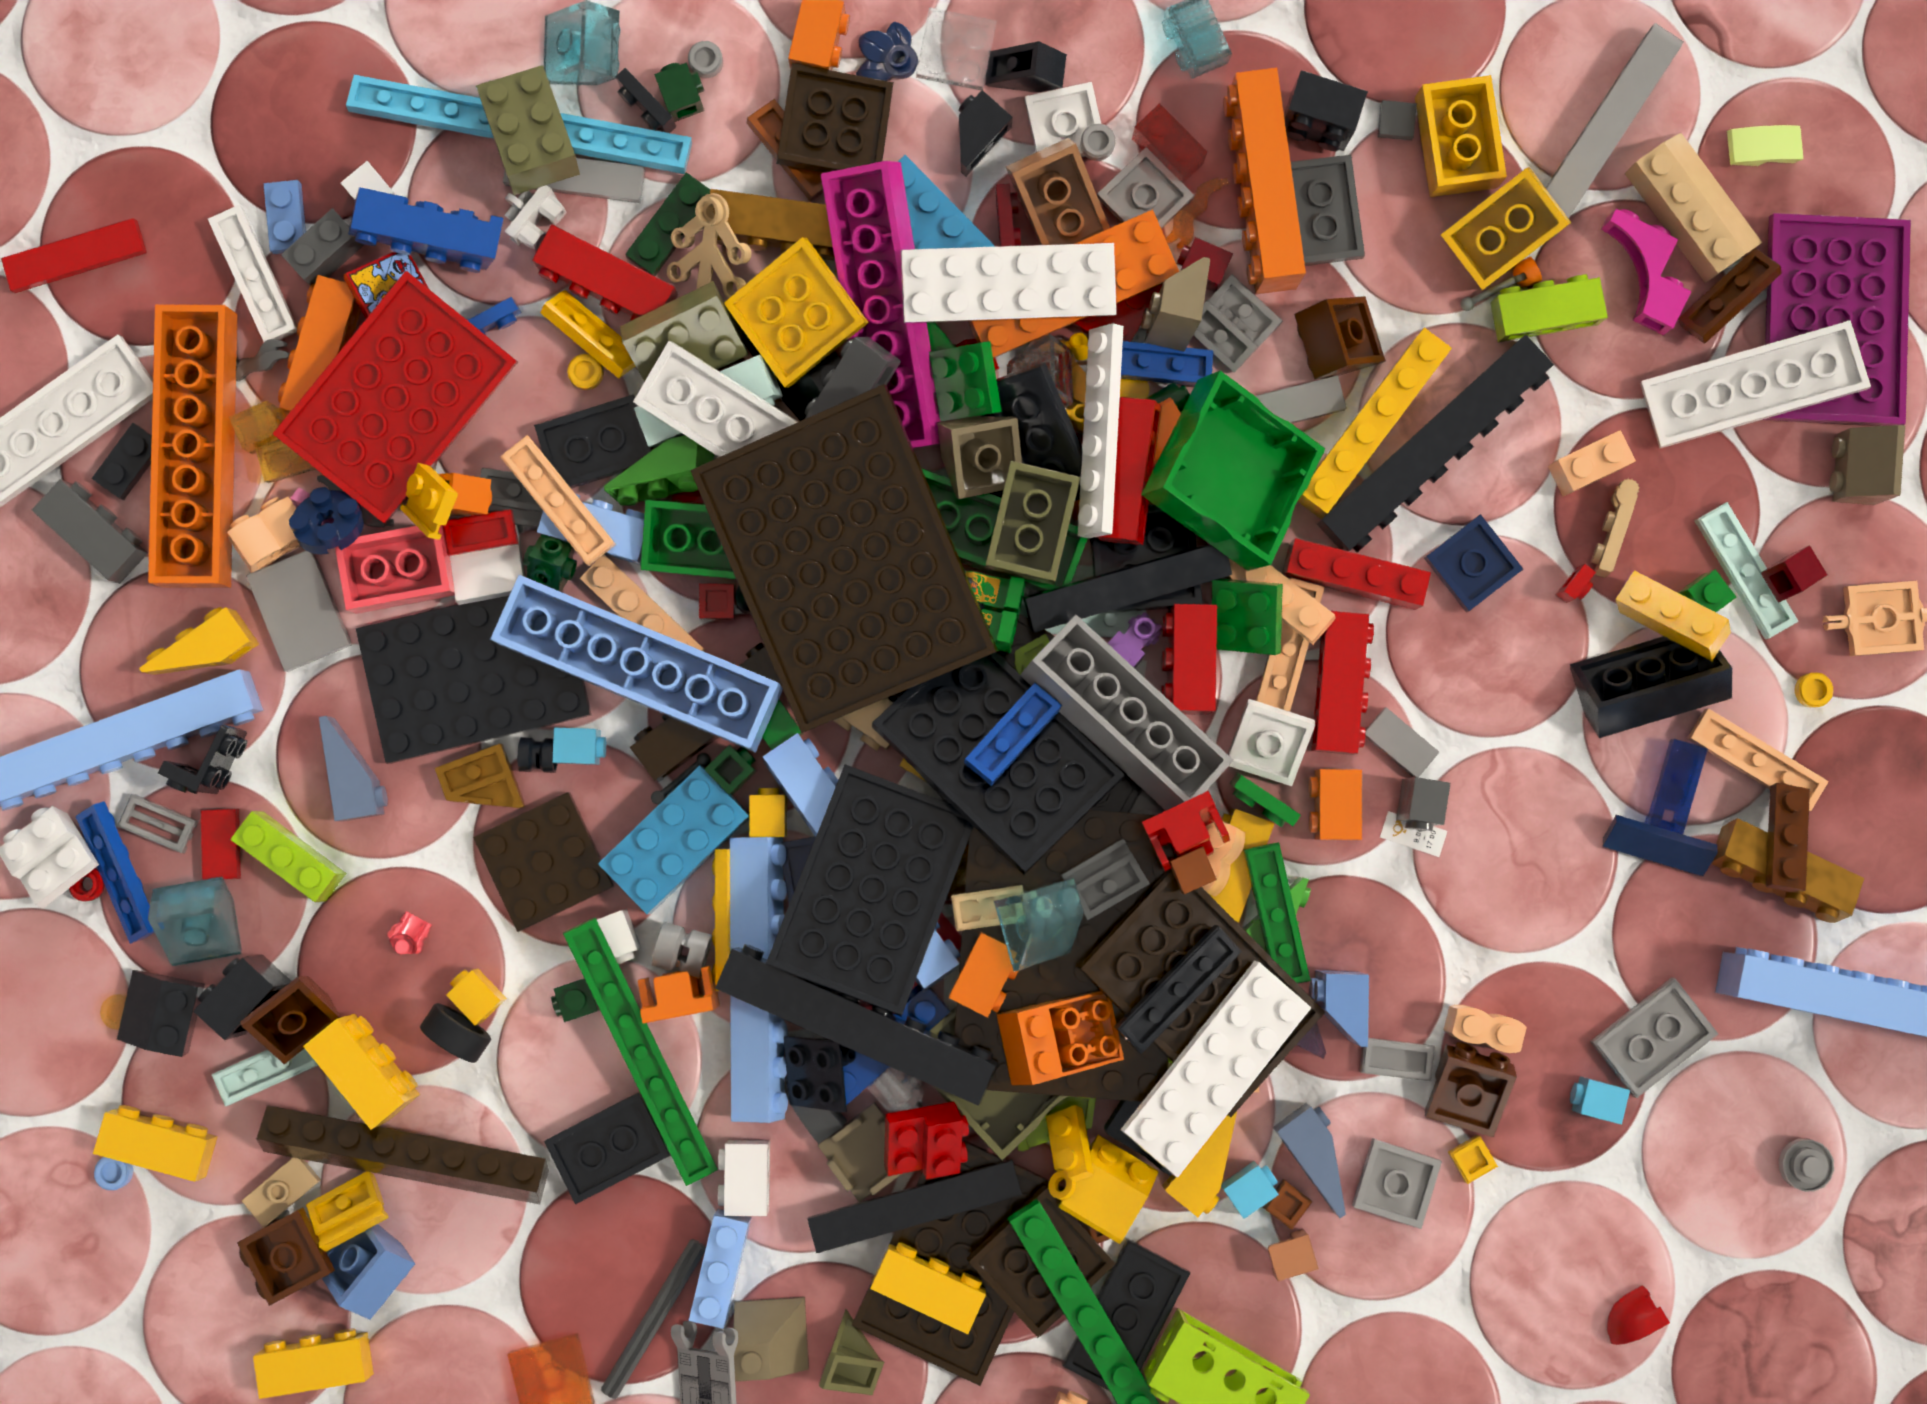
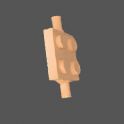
M1917 581L1844 587V615H1826L1823 617V623L1837 622L1823 625L1826 631L1845 629L1848 635L1850 656L1924 650L1923 629L1925 622H1927V608H1923L1919 599Z

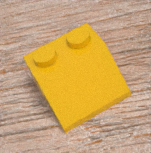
M1097 1135L1089 1146L1094 1175L1076 1181L1075 1192L1067 1200H1061L1058 1208L1120 1244L1147 1200L1159 1171Z

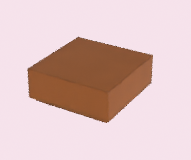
M1203 846L1168 860L1182 894L1189 893L1217 880Z
M1282 1179L1275 1189L1279 1195L1262 1207L1292 1230L1313 1201Z

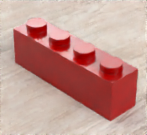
M553 224L549 227L532 259L539 269L538 274L544 279L555 284L558 280H561L570 285L569 290L584 299H587L590 295L600 300L599 305L605 310L618 315L619 311L630 315V321L675 300L678 296L675 287Z
M1120 397L1113 530L1110 535L1097 537L1101 541L1143 545L1149 500L1141 494L1154 469L1162 409L1156 400Z
M1297 538L1289 543L1282 574L1289 579L1292 577L1325 588L1413 610L1424 605L1431 576L1429 571Z
M1331 611L1335 614L1336 619L1320 636L1314 709L1315 727L1312 733L1311 751L1354 755L1358 754L1359 748H1363L1365 744L1366 730L1365 727H1360L1361 713H1366L1368 708V692H1363L1364 678L1369 679L1371 672V658H1366L1367 644H1372L1374 624L1369 623V614Z

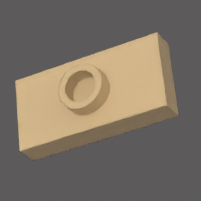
M1022 885L951 895L956 931L1028 921Z
M292 1158L245 1197L242 1202L262 1227L265 1228L318 1184L321 1179L304 1159Z

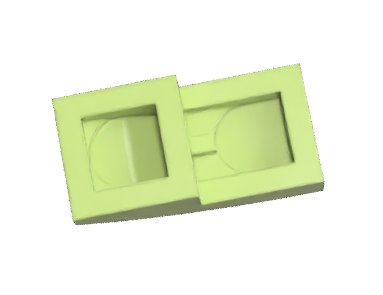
M1755 126L1727 131L1730 165L1759 166L1766 162L1796 163L1803 160L1800 126Z

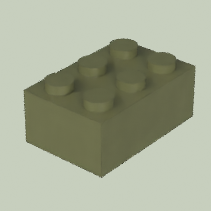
M543 65L476 85L513 195L580 175L573 147Z
M714 281L620 326L622 343L644 382L668 341L674 342L716 370L748 355L744 338L731 313L724 305V300Z
M1011 461L985 569L1054 586L1080 477Z

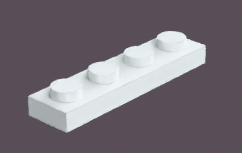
M237 205L208 218L263 342L269 339L281 340L296 333L297 325L244 209Z

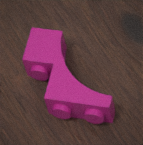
M1615 209L1606 218L1601 230L1611 235L1623 246L1635 266L1639 281V301L1633 321L1661 335H1665L1674 328L1692 292L1684 288L1683 283L1673 277H1661L1678 239L1671 236L1670 231L1662 226L1649 225L1640 221L1639 216L1632 211Z

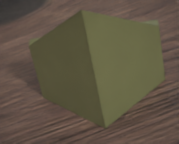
M845 1309L821 1374L819 1387L826 1390L873 1395L884 1361L878 1357L862 1331L852 1326L854 1319Z

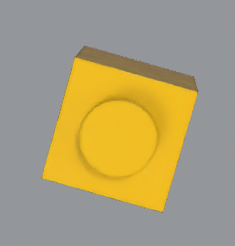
M758 788V795H749V837H787V796L779 795V788Z
M479 968L471 970L469 973L466 969L460 972L450 982L453 989L446 994L474 1025L483 1023L507 999Z

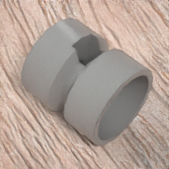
M664 922L654 949L652 966L671 971L675 967H679L680 972L687 971L690 976L701 978V968L706 965L712 935L692 930L687 934L684 927ZM683 946L690 948L688 956L681 955Z

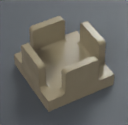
M875 1102L848 1121L843 1128L818 1144V1147L828 1159L827 1165L846 1191H851L859 1202L870 1194L875 1195L901 1175L887 1176L885 1171V1115Z

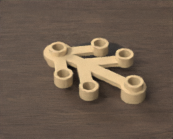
M716 193L706 194L696 205V216L683 227L675 228L671 233L672 244L679 249L691 247L694 244L695 235L704 229L702 242L679 261L671 262L667 267V275L675 283L687 281L691 275V270L699 264L696 287L698 289L712 282L714 269L723 284L725 296L730 298L735 294L733 283L736 284L738 291L746 285V282L741 277L733 275L717 246L718 235L728 249L727 256L732 264L748 263L752 253L746 243H739L727 222L729 207L726 200ZM681 233L685 236L684 243L681 240ZM738 248L742 253L741 259L737 255ZM677 267L681 270L680 277L677 274Z

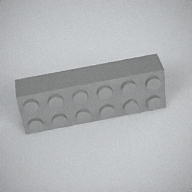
M1077 615L1038 653L1020 675L1031 686L1036 683L1062 705L1059 712L1164 810H1168L1206 792L1233 762V759Z

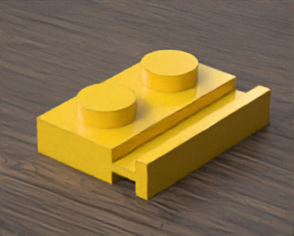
M418 463L414 474L409 477L407 482V492L405 495L409 498L406 505L401 504L400 509L427 537L440 540L442 535L438 532L441 525L446 526L458 493L431 466Z
M366 1171L306 1204L314 1232L319 1239V1248L325 1252L389 1218L384 1210V1202L373 1173Z

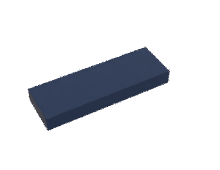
M1615 815L1603 837V847L1699 876H1704L1718 853L1717 844L1619 815Z

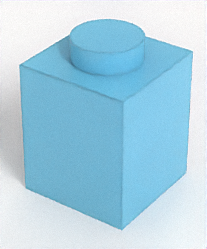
M554 727L552 763L600 765V758H605L606 737H601V730Z
M1580 1076L1579 1082L1574 1083L1571 1089L1570 1103L1573 1104L1572 1110L1577 1113L1622 1125L1630 1090Z
M1255 1161L1221 1184L1222 1189L1243 1219L1279 1195L1273 1187L1278 1183L1267 1165L1260 1168Z

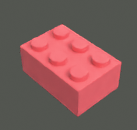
M441 525L438 531L442 535L440 540L429 538L417 526L359 536L350 546L342 550L338 546L335 547L345 609L359 614L455 596L450 556L447 555L443 526Z

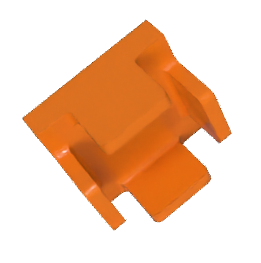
M711 965L701 968L705 994L700 993L698 978L690 976L687 971H674L655 977L653 983L657 999L656 1004L653 1002L649 977L639 979L638 987L642 1003V1009H640L642 1023L712 1011L719 1007L720 1001L718 992L715 991Z

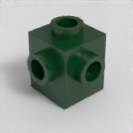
M541 534L534 546L529 545L524 555L523 564L527 566L526 578L561 592L567 581L573 578L576 571L577 560L573 559L574 548L568 542Z

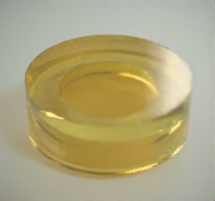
M127 994L112 995L101 1006V1019L111 1029L119 1030Z

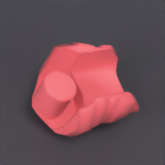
M406 911L399 919V922L394 924L391 930L388 931L387 938L397 954H420L432 925Z

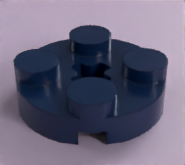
M319 487L314 489L310 496L296 508L289 519V525L299 545L304 550L322 555L329 554L327 549H333L338 546L342 550L350 546L361 534L364 521L362 519V511L355 499L343 491H329L326 487ZM333 518V523H325L321 526L324 520Z

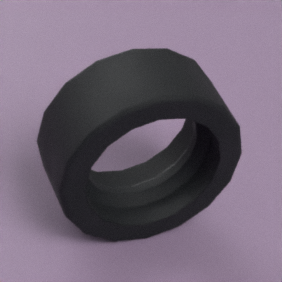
M439 1003L433 1005L420 1025L421 1031L435 1044L456 1057L471 1063L478 1061L491 1041L490 1035L479 1025H474L463 1014Z

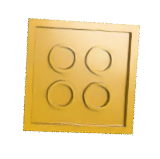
M805 237L799 239L724 302V305L785 388L792 386L869 323L813 245Z

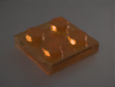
M578 1333L512 1350L507 1354L519 1404L595 1403Z

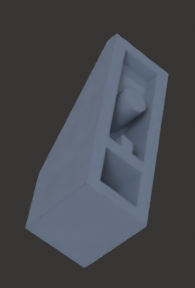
M328 716L319 717L334 820L344 822L385 815L384 807L388 805L385 787L380 786L379 779L337 720Z
M1305 1103L1275 1125L1273 1129L1333 1212L1341 1219L1346 1215L1333 1136L1327 1129L1331 1122L1319 1106L1313 1110L1309 1104Z

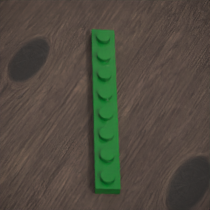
M596 917L563 932L685 1185L688 1186L717 1171V1166L648 1024L642 1023L640 1008Z
M1038 1199L1009 1216L1007 1220L1116 1403L1159 1404L1156 1397L1150 1392L1149 1385Z

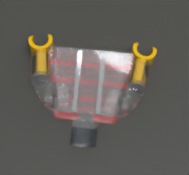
M1075 333L1070 337L1069 341H1065L1064 338H1055L1048 334L1042 339L1032 341L1023 352L1008 362L1007 375L1046 363L1070 420H1073L1078 430L1083 431L1084 419H1080V417L1084 416L1085 404H1078L1072 410L1067 409V407L1073 404L1072 356L1079 361L1088 358L1087 337L1083 333Z

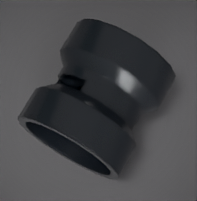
M521 737L517 754L519 772H532L534 769H541L544 773H556L558 764L552 763L553 739L545 738L540 742L535 741L533 738Z

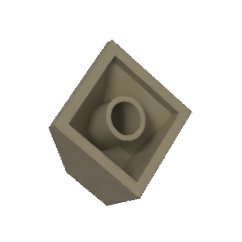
M967 417L937 423L941 458L956 498L961 499L1004 490L1010 462L1022 463L1017 417Z
M805 1297L734 1302L733 1328L738 1331V1343L734 1353L735 1382L774 1379L809 1369Z

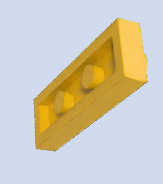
M563 290L544 303L540 313L618 379L636 367L622 343L621 336L566 290Z

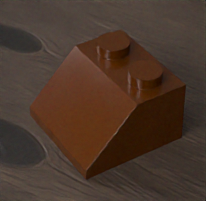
M1365 296L1325 299L1294 314L1297 322V331L1303 341L1308 357L1307 363L1314 379L1340 376L1386 361Z
M298 976L241 1020L240 1024L285 1064L305 1049L303 1046L334 1020L340 1018L325 991L309 976Z

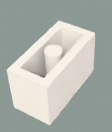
M728 1140L725 1143V1149H719L718 1169L725 1170L724 1185L719 1184L718 1206H724V1216H767L770 1192V1140Z

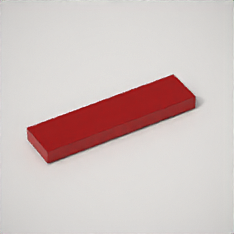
M132 218L1 258L10 291L18 293L146 254L147 251L138 221Z

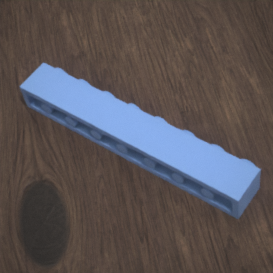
M241 669L1 756L0 807L2 811L23 805L22 799L35 795V798L52 795L57 792L56 786L68 783V786H75L90 780L89 774L101 770L102 774L117 771L123 768L122 762L134 758L135 762L150 759L156 756L155 750L166 746L168 750L183 747L189 744L187 738L200 734L201 738L215 735L222 725L233 722L234 726L253 721L255 719L253 714L264 710L250 672Z
M797 733L765 754L763 761L816 837L838 779L829 767L823 769L816 758L820 754L811 740L808 738L803 741ZM938 922L915 980L923 992L959 967L956 959L960 957V953L950 939L943 941L936 930L940 928Z
M783 837L730 838V952L733 948L737 947L743 949L744 944L762 950L764 952L763 958L768 960L785 917L784 899L787 887L783 880L782 865L786 861V848L781 844ZM730 995L731 1122L771 1123L785 1119V1112L788 1107V1098L785 1093V1076L787 1071L783 1037L787 1036V1025L784 1019Z

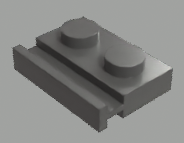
M482 468L480 478L491 479L492 502L488 508V513L511 509L513 510L515 524L538 528L543 510L513 472Z
M1124 839L1117 841L1061 874L1087 920L1150 884Z

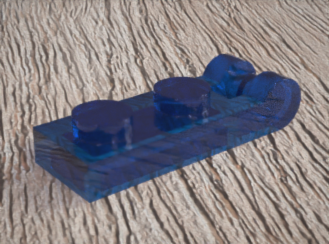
M1670 739L1651 808L1644 823L1680 834L1684 833L1707 754V748L1677 739ZM1665 810L1674 812L1671 822L1662 820Z

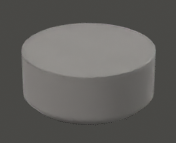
M701 41L690 49L688 62L693 73L698 72L701 78H711L721 71L723 57L721 50L716 44L710 41Z
M1093 124L1087 127L1081 136L1080 142L1083 154L1094 161L1108 158L1115 147L1113 131L1104 124Z

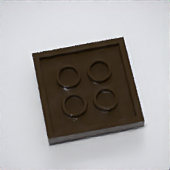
M792 63L776 164L827 173L883 161L894 82Z
M570 792L473 837L517 932L614 887L610 876L598 864L602 859Z
M1043 1185L1017 1211L1038 1199L1089 1286L1092 1287L1116 1263L1072 1215L1058 1208L1060 1201L1050 1194L1049 1189ZM1008 1220L966 1258L1037 1338L1063 1315L1062 1310Z

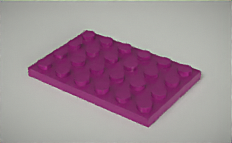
M1773 213L1769 216L1768 257L1781 266L1782 274L1767 287L1765 345L1851 321L1871 387L1868 390L1763 420L1878 426L1906 424L1911 220Z

